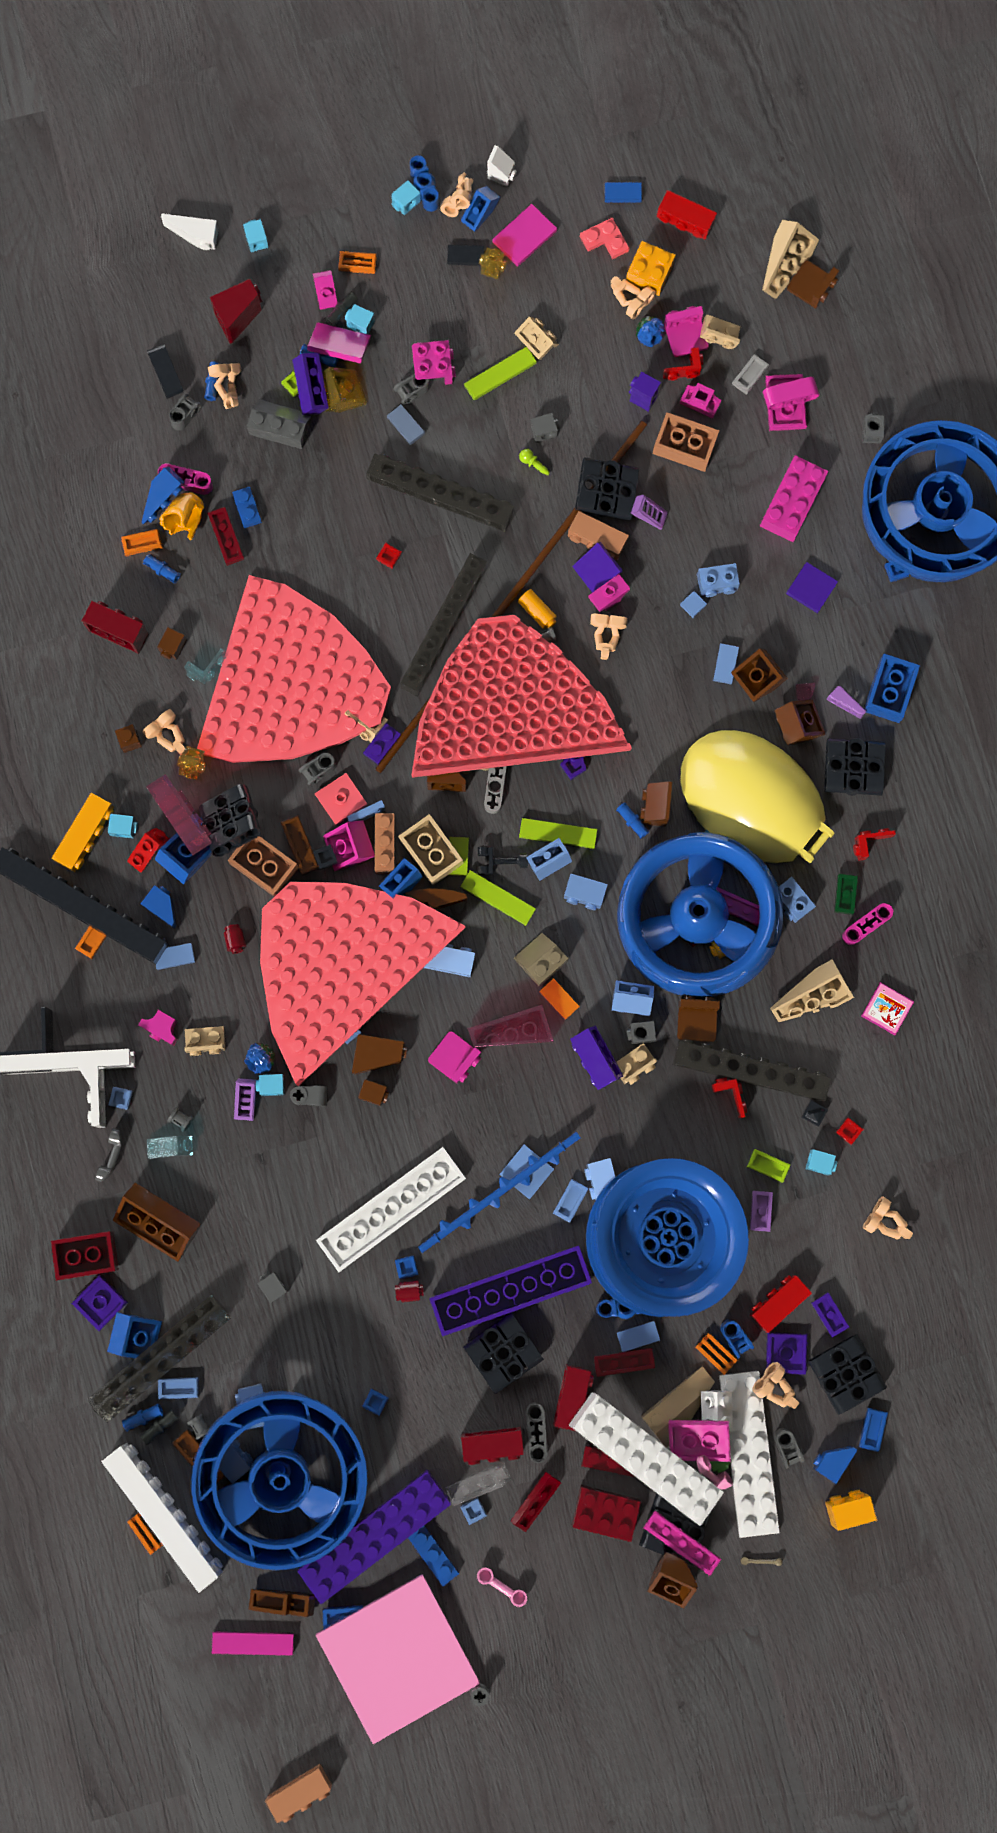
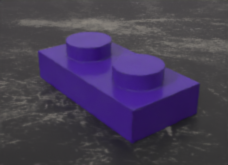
M386 723L363 754L378 765L401 734Z
M829 1293L811 1302L831 1337L849 1328Z

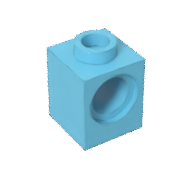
M408 180L392 193V206L396 211H401L404 215L421 202L420 192Z
M261 219L250 220L243 224L251 252L268 248Z
M354 304L352 309L347 311L345 320L347 328L359 333L369 334L375 322L373 312Z
M110 814L109 835L134 838V833L137 834L138 831L136 819L133 816Z
M259 1075V1080H256V1092H260L261 1096L285 1095L284 1075Z
M814 1149L810 1150L805 1169L831 1175L837 1167L836 1156Z

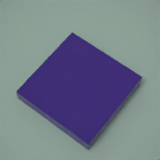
M597 542L572 566L592 593L623 571L601 542Z
M806 562L786 594L818 614L838 581Z
M99 1275L71 1304L98 1331H101L128 1302L102 1275Z
M767 1333L766 1368L773 1362H778L785 1368L784 1374L806 1375L807 1334Z

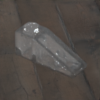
M500 1462L445 1487L452 1505L455 1506L498 1489L511 1481L504 1462Z

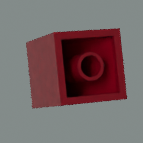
M250 279L210 297L214 314L229 344L233 343L261 312V293L257 284L253 285Z

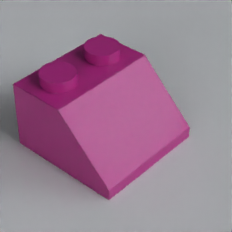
M363 820L346 822L323 835L326 846L331 844L338 861L337 864L333 865L334 871L363 863L375 856Z

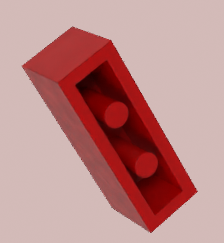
M667 190L657 212V217L662 222L671 223L679 230H686L695 237L705 240L715 223L717 215L716 212Z
M790 1275L786 1276L780 1282L782 1286L777 1290L773 1288L766 1295L767 1299L763 1303L759 1301L752 1307L753 1312L750 1315L765 1332L769 1333L812 1294L796 1275L792 1277Z

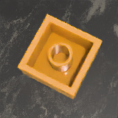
M641 241L627 272L626 280L641 289L650 286L655 290V295L660 296L674 265L675 254Z
M860 1490L851 1491L849 1496L841 1497V1495L832 1496L829 1498L830 1501L825 1502L831 1526L838 1531L877 1521L871 1497L864 1492H860Z

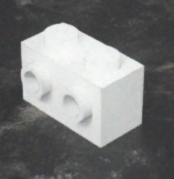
M701 1391L702 1421H729L730 1432H733L732 1391Z

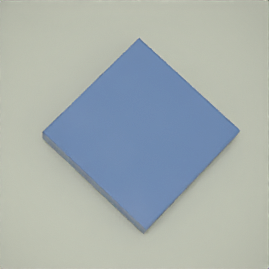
M523 1145L499 1175L510 1180L529 1166L528 1157L530 1155L536 1158L540 1157L526 1145ZM546 1163L529 1175V1186L518 1183L514 1187L530 1200L554 1168Z

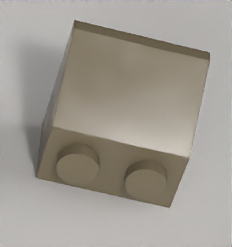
M543 933L513 958L538 986H541L568 962L567 956Z

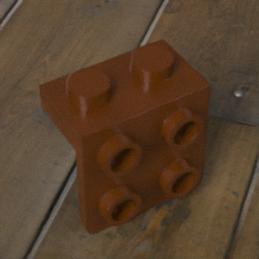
M804 261L788 284L787 290L816 309L820 302L824 303L827 299L829 289L834 288L838 283L839 279L837 276L839 270L833 267L828 274L811 262Z
M684 996V999H680L678 1006L677 1038L689 1041H715L717 1011L719 1010L720 1001H715L713 997H703V1000H695L696 997Z

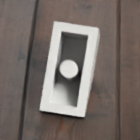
M495 145L488 159V179L508 187L510 180L513 181L516 176L515 162Z

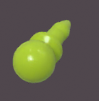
M523 449L520 452L519 459L522 463L528 464L529 467L533 465L543 474H550L548 469L536 460L538 457L534 456L530 449Z

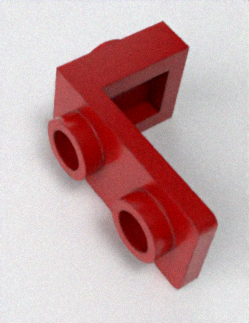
M699 347L691 348L689 355L691 366L665 368L663 379L677 380L681 377L691 379L699 376L701 365H703V355L699 354Z
M157 828L146 832L128 858V863L139 872H143L157 850L169 838L162 830Z
M884 828L878 830V833H871V831L860 832V835L855 838V845H853L854 855L858 856V861L866 860L869 857L867 841L892 838L896 835V831Z
M727 1077L717 1079L716 1084L712 1085L713 1093L732 1089L739 1119L744 1118L745 1113H747L745 1101L742 1102L740 1094H743L741 1083H737V1079L728 1081Z

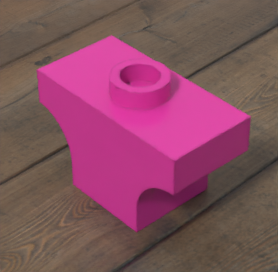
M331 270L313 274L320 310L335 307L337 298Z
M697 383V386H687L680 404L710 418H714L721 400L714 395L715 390Z
M618 574L591 593L588 598L599 612L604 609L607 611L620 602L622 597L630 591V588Z
M159 1010L153 1018L149 1020L141 1019L138 1026L150 1032L149 1036L158 1042L162 1039L174 1046L178 1040L173 1033V1029L178 1021Z

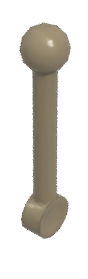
M741 1558L743 1565L760 1563L781 1566L783 1564L781 1558L776 1560Z

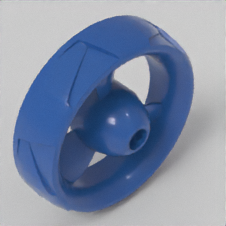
M930 421L911 426L899 432L885 443L869 466L863 485L862 518L866 532L875 549L898 569L910 574L913 578L929 582L957 581L990 567L997 562V521L987 514L972 508V490L966 480L961 477L968 458L985 472L997 495V440L978 428L953 421ZM936 450L935 463L937 472L928 475L920 483L914 494L913 501L887 503V485L895 468L912 455ZM917 522L926 529L935 532L954 529L961 542L969 550L950 555L931 553L910 543L899 531L909 528Z
M694 832L655 845L634 864L624 881L619 897L617 924L620 939L629 959L650 982L680 996H694L696 998L715 997L744 986L754 979L768 964L781 936L783 905L780 890L772 872L749 848L723 835ZM688 859V876L691 886L683 889L675 897L670 915L656 916L641 922L642 902L651 882L668 866ZM724 862L742 873L756 894L760 911L759 925L756 933L743 924L729 920L726 900L716 890L723 873ZM698 910L704 911V914L701 916L695 915ZM678 936L693 944H707L715 941L721 951L733 963L716 971L703 973L688 972L667 964L654 951L664 948Z
M272 1391L252 1396L218 1418L200 1443L192 1470L193 1504L200 1524L209 1538L217 1547L233 1559L252 1567L269 1570L300 1567L314 1562L331 1552L354 1527L362 1510L367 1489V1469L364 1454L358 1438L350 1425L328 1405L303 1394L290 1391ZM264 1422V1440L267 1450L258 1455L253 1461L249 1471V1481L233 1483L217 1491L216 1479L219 1464L229 1445L248 1428ZM300 1422L308 1424L321 1432L336 1450L341 1464L339 1494L310 1484V1473L307 1463L298 1452L293 1450L299 1435ZM299 1506L308 1517L319 1523L303 1534L285 1539L258 1537L237 1526L250 1518L259 1507L270 1512L282 1513Z

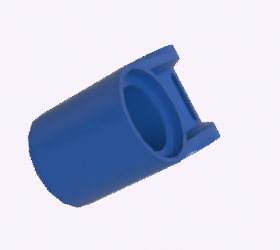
M731 1319L722 1322L720 1326L721 1333L737 1359L748 1349H754L752 1342L737 1322ZM729 1324H734L735 1331L732 1334H727L726 1327Z

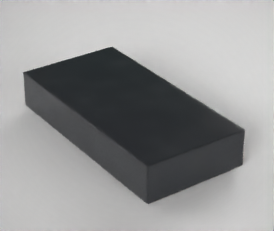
M448 244L447 265L484 266V246Z

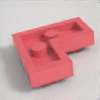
M613 218L580 233V238L588 252L603 244L606 246L612 259L629 252V247Z

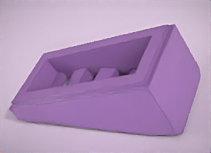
M644 495L636 497L631 511L632 515L660 530L663 528L668 513ZM659 514H661L660 520H659V522H658V521H657L658 516H659Z
M838 686L827 697L829 702L860 719L866 713V710L841 686Z
M239 1078L236 1081L234 1119L253 1121L256 1101V1080ZM241 1086H251V1089H241ZM241 1094H251V1097L240 1096ZM240 1102H250V1105H240ZM239 1109L250 1110V1113H239Z

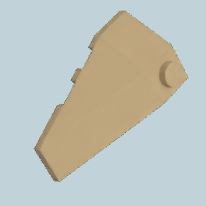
M782 220L774 236L763 291L775 299L790 283V278L794 273H797L803 262L810 259L819 241L817 237L798 222Z
M832 959L815 968L770 1009L778 1022L801 1017L805 1012L813 1011V1013L820 1011V1008L828 1006L830 1008L838 1007L854 997Z
M703 1366L641 1415L666 1448L670 1445L669 1420H691L701 1405V1391H710L715 1383Z

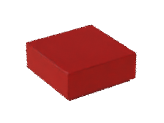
M385 543L376 560L393 569L402 555V551Z
M847 1118L836 1134L852 1145L864 1129L850 1118Z

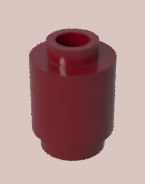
M239 924L226 926L223 934L227 951L232 952V954L243 952V949L246 948L242 928H240Z
M411 1281L395 1285L396 1301H420V1297L424 1296L423 1284L419 1285V1281Z

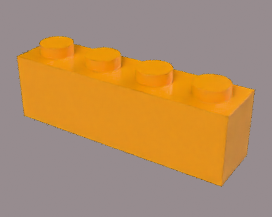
M90 793L52 859L73 872H76L77 869L79 870L84 863L83 858L86 853H90L93 849L95 838L102 834L105 821L109 820L110 814L114 813L112 804Z

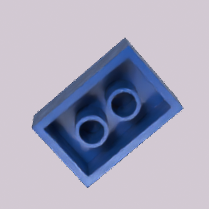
M883 654L879 660L864 707L866 713L900 723L904 718L920 665Z

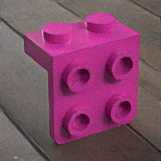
M691 306L679 312L677 310L671 311L665 316L664 326L674 357L690 354L691 348L699 347V351L708 349V342L700 338L703 325L702 306Z
M449 341L414 343L412 345L415 378L417 380L444 378L445 385L452 384V377H456L455 366H451V360H454L453 348H449Z
M449 1032L430 1055L428 1061L449 1079L458 1084L459 1081L462 1083L470 1074L467 1071L471 1066L475 1067L482 1058L479 1057L481 1052L477 1048L470 1046L454 1032Z

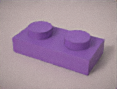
M752 1191L750 1230L770 1232L773 1192Z

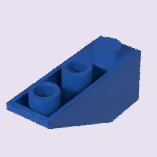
M169 466L164 467L151 482L142 518L143 524L152 523L159 516L157 512L161 508L164 510L171 503L169 499L173 495L176 497L183 490L181 486L185 482Z

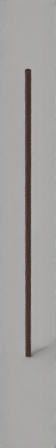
M644 421L638 424L612 460L619 463L647 426ZM606 467V471L610 474L613 469ZM573 509L491 617L502 616L571 526L578 510ZM429 699L375 768L377 772L382 773L418 726Z

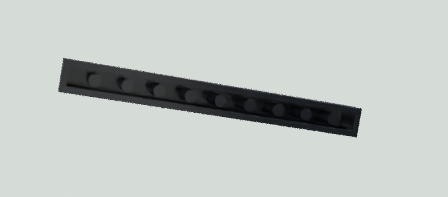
M3 847L0 849V874L153 964L156 965L168 947L165 937L158 933L153 935L148 932L149 928L141 923L139 925L132 922L133 919L126 914L121 916L115 913L117 910L108 904L103 906L95 896L90 895L88 897L84 895V890L74 885L72 888L67 885L68 881L60 876H57V878L50 875L52 872L47 868L34 866L35 862L27 857L22 859L14 849L10 847L8 850Z

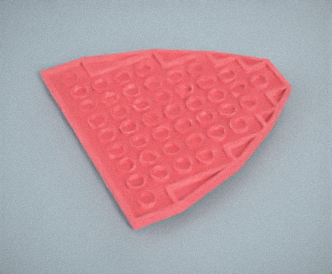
M249 575L196 752L205 756L238 763L295 759L340 745L367 730L353 718L345 715V712L349 710L351 714L355 715L369 728L378 726L383 720L391 686L367 650L334 615L285 584Z

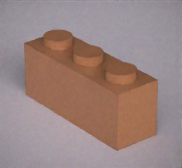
M578 511L568 530V537L573 542H581L587 545L588 549H591L597 542H601L613 559L617 561L629 535Z
M375 813V873L390 874L395 869L394 813Z
M318 1764L268 1795L265 1802L276 1822L279 1823L283 1820L285 1823L292 1819L294 1813L298 1810L303 1812L312 1806L311 1802L316 1799L321 1801L329 1796L332 1784L321 1764Z

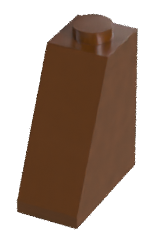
M358 1034L352 1074L358 1075L401 1063L402 1058H406L408 1047L404 1046L405 1043L403 1041Z

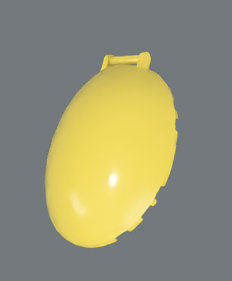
M717 731L698 739L683 758L680 780L682 793L688 803L687 806L692 810L697 821L710 833L723 835L740 842L763 860V862H790L799 855L807 862L812 863L814 855L826 840L834 835V832L824 824L826 820L824 806L813 781L797 762L769 741L742 731ZM819 829L822 832L821 836L807 852L803 848Z

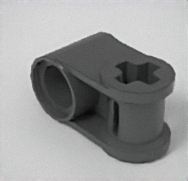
M414 374L396 384L393 390L398 392L402 399V404L408 405L429 391V379L417 380ZM418 381H425V384L422 385V386H419V385H417V382H418Z
M184 393L169 412L171 426L175 430L181 431L185 429L201 410L202 403L191 399L188 393ZM177 417H181V418H182L180 421H175V420H174V419L177 418Z
M323 753L304 764L299 769V772L303 773L308 781L307 784L312 786L333 772L336 768V762L331 754ZM325 759H330L331 765L323 767L322 762Z
M327 1086L295 1087L290 1092V1099L297 1105L327 1106ZM300 1090L304 1097L297 1101V1098L293 1097V1095L297 1094V1091Z
M786 1428L776 1430L774 1440L784 1467L788 1469L792 1464L805 1462L794 1435ZM787 1433L789 1440L786 1443H781L780 1436Z

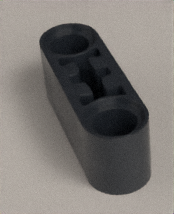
M162 344L147 350L166 398L184 393L165 345Z

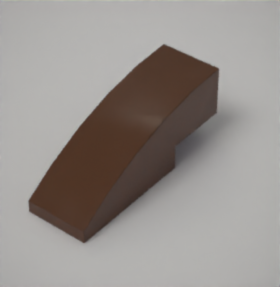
M420 889L405 893L406 897L414 898L425 905H429L434 910L467 901L466 894L446 889Z
M251 1589L249 1610L285 1616L310 1617L314 1615V1594Z

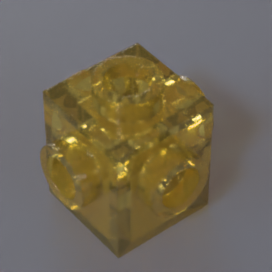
M487 248L485 254L482 253L479 260L481 274L499 279L500 273L504 272L507 261H504L505 253L496 248Z
M187 746L178 758L177 767H180L179 775L197 780L200 773H204L206 768V762H204L205 751Z

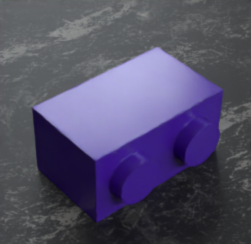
M641 372L631 382V389L629 391V394H631L630 402L649 412L658 397L661 382Z

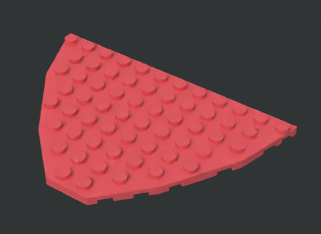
M516 615L479 618L446 661L420 718L412 778L630 751L632 747L624 737L622 728H619L614 718L615 715L605 697L595 690L584 674L570 660H567L562 654L563 652L555 644L549 643L532 627L526 626Z
M288 883L262 908L260 964L271 1031L295 1084L300 1086L466 927L411 897L396 895L394 898H391L384 891L347 883Z

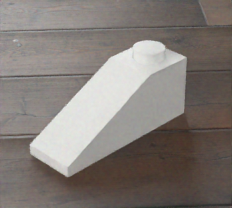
M169 214L161 215L165 227L203 250L216 248L218 235L216 220Z

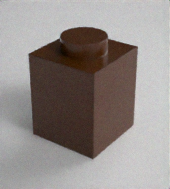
M167 627L157 648L161 652L160 655L169 660L174 658L177 660L187 640L185 635Z
M133 724L115 730L120 748L124 753L142 747L137 730Z
M364 1079L358 1098L381 1106L382 1102H387L389 1092H387L386 1086Z

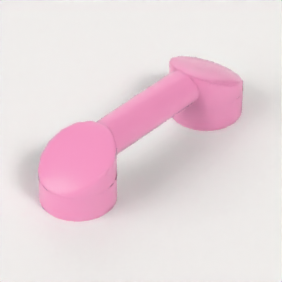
M705 1455L696 1459L699 1473L712 1481L716 1487L725 1490L733 1485L732 1479L726 1471L718 1475L710 1471L712 1466Z
M481 1568L478 1571L477 1579L481 1584L492 1585L510 1597L511 1603L517 1607H522L526 1604L527 1595L524 1591H514L493 1577V1572L489 1568Z

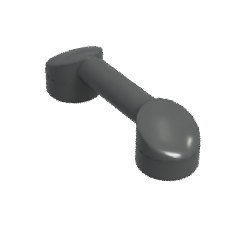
M115 1128L112 1129L108 1143L114 1144L107 1167L100 1165L95 1180L99 1182L105 1181L113 1173L122 1147L121 1132Z

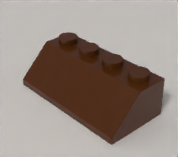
M134 1183L125 1193L112 1220L177 1262H179L201 1225L137 1183Z

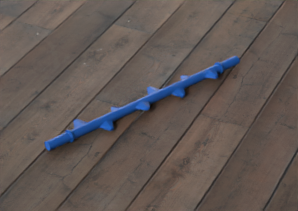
M575 1132L563 1142H559V1145L541 1158L530 1155L528 1157L529 1166L510 1180L500 1177V1187L479 1202L471 1198L469 1200L470 1209L453 1222L449 1223L441 1220L440 1231L436 1234L434 1233L431 1238L418 1246L419 1250L424 1253L437 1242H441V1239L459 1226L470 1229V1218L488 1205L499 1208L500 1196L518 1183L529 1186V1175L547 1162L558 1165L560 1163L559 1154L562 1151L565 1152L566 1148L581 1138L579 1134Z

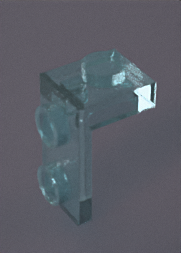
M221 648L204 671L188 661L184 666L187 672L186 675L193 681L197 679L203 684L211 681L215 675L216 668L222 666L223 660L227 658L225 650Z
M192 1136L147 1139L148 1159L193 1155Z

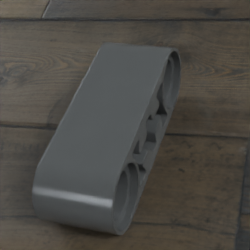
M531 1403L526 1409L529 1456L533 1462L542 1463L547 1458L545 1412L541 1404ZM533 1407H538L541 1410V1414L537 1418L530 1416V1410ZM542 1420V1424L538 1423V1429L542 1431L539 1434V1442L543 1441V1444L535 1443L531 1445V1442H535V1436L531 1434L535 1430L534 1423L530 1425V1421L539 1422ZM535 1448L543 1449L544 1454L541 1458H535L532 1455Z

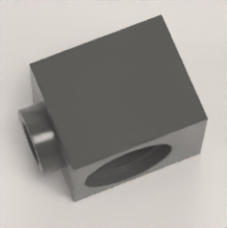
M552 413L531 419L530 426L535 442L557 437V430L560 427L558 420L554 419Z
M877 413L865 415L862 422V443L881 444L884 438V416ZM869 425L876 426L877 430H872Z
M654 1021L631 1023L629 1025L627 1039L631 1040L632 1044L656 1041ZM636 1029H644L646 1036L644 1038L637 1037Z
M268 1271L260 1277L261 1281L257 1283L270 1303H273L288 1292L276 1272L271 1274Z

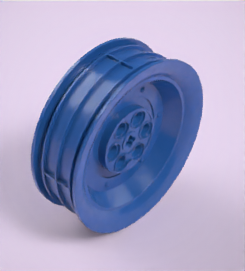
M683 1159L654 1160L634 1166L620 1173L600 1192L592 1206L587 1222V1253L590 1265L599 1283L621 1305L648 1316L691 1315L716 1304L737 1282L743 1270L748 1252L747 1221L743 1208L733 1190L720 1176L710 1169ZM668 1213L673 1215L674 1220L671 1224L666 1220ZM650 1220H653L656 1224L654 1230L648 1227ZM683 1226H686L688 1229L686 1237L681 1233ZM664 1235L670 1237V1241L664 1239ZM647 1239H649L653 1244L651 1250H648L645 1247V1242ZM680 1246H683L685 1248L684 1256H681L678 1253V1248ZM662 1252H664L667 1255L668 1259L666 1263H663L660 1260V1255Z

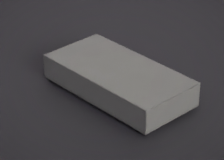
M754 354L735 378L732 385L747 395L767 370L769 364Z

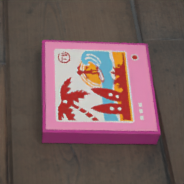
M880 982L861 1017L896 1035L914 1001Z

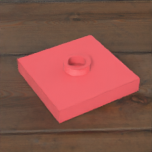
M347 773L315 793V796L335 825L347 819V816L367 806V802Z

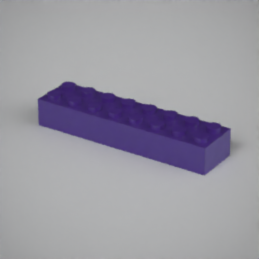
M578 1245L429 1299L441 1334L445 1336L592 1284Z
M427 1469L355 1524L344 1540L331 1552L314 1562L299 1567L297 1572L319 1603L323 1604L449 1507L451 1501Z

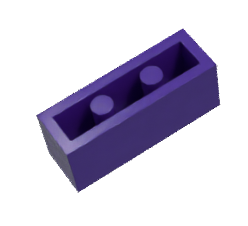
M302 353L293 359L302 415L320 414L328 409V402L319 353Z
M596 1025L570 1039L572 1048L578 1053L582 1066L588 1071L592 1084L598 1090L623 1077Z

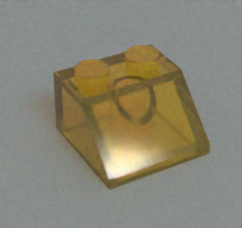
M329 367L322 372L328 402L327 412L340 413L367 404L356 370Z

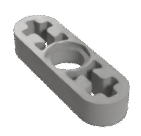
M506 766L499 770L498 777H491V775L495 776V768H489L484 808L490 814H495L501 809ZM491 782H499L501 788L498 791L491 790ZM492 795H500V797L496 796L495 803L498 806L490 809V805L487 804L491 803Z

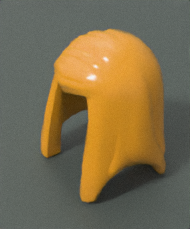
M189 492L178 495L164 513L161 514L159 518L160 525L163 526L164 530H169L170 535L179 531H188L187 538L192 540L204 509L202 499L196 494Z

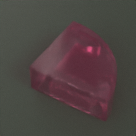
M815 683L797 684L795 686L797 701L809 700L815 690Z

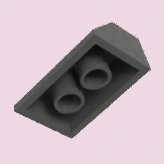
M259 399L249 417L247 424L248 433L252 436L302 449L313 414L302 415L300 410Z

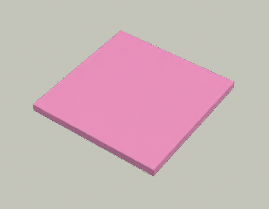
M423 1574L348 1615L346 1618L339 1620L330 1627L316 1633L320 1645L373 1744L480 1684Z

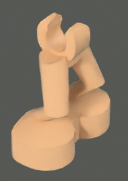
M465 172L458 177L457 190L452 196H448L441 205V211L449 217H456L460 209H467L470 205L473 179L465 178Z
M615 276L611 280V288L614 290L613 294L622 307L628 305L626 315L632 319H635L655 296V290L650 286L640 290L625 279L621 281ZM627 290L637 295V298L626 300L623 291Z
M240 363L216 364L208 367L210 377H219L214 386L222 400H224V407L230 409L238 406L235 376L241 372ZM225 377H229L227 384L229 393L221 385Z
M591 614L590 624L598 627L594 633L596 649L601 650V659L607 660L609 651L614 652L620 635L618 630L625 629L627 626V618ZM605 627L612 630V638L609 644L604 643L602 638Z
M168 709L157 720L150 723L142 733L147 739L157 736L158 743L170 752L176 750L182 756L187 752L182 745L185 739L179 726L172 724L176 715L171 709ZM168 728L173 731L175 737L173 743L163 737L162 729Z
M882 1196L862 1228L870 1233H873L878 1228L882 1234L899 1239L902 1236L905 1239H910L913 1233L906 1229L908 1223L897 1211L889 1210L891 1201ZM883 1217H892L898 1225L896 1229L887 1228L881 1222Z
M773 1362L766 1368L764 1376L755 1382L752 1391L759 1398L767 1396L768 1400L781 1407L789 1406L795 1409L799 1402L794 1398L795 1391L783 1377L785 1368L780 1363ZM774 1384H780L784 1392L783 1396L773 1393Z

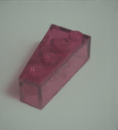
M166 774L146 786L192 855L212 843L208 837L211 833L205 824L203 826L200 825L203 821L197 813L192 814L195 811L189 801L184 802L187 798L181 790L177 792Z
M541 1004L467 1028L473 1047L554 1042Z

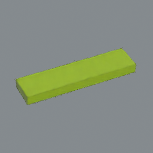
M525 347L464 383V386L475 401L534 366L537 361L529 349Z
M522 818L519 838L553 842L559 838L564 845L594 849L597 829Z
M471 870L460 888L525 926L536 910L534 907Z

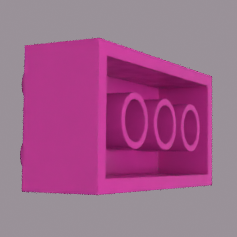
M795 455L760 527L794 542L828 471Z

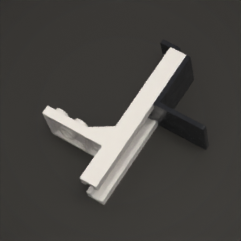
M41 1007L42 1050L0 1052V1074L81 1071L90 1085V1091L87 1093L88 1103H91V1111H88V1122L91 1123V1126L106 1128L104 1069L135 1068V1052H130V1049L53 1053L52 1010L47 1007Z

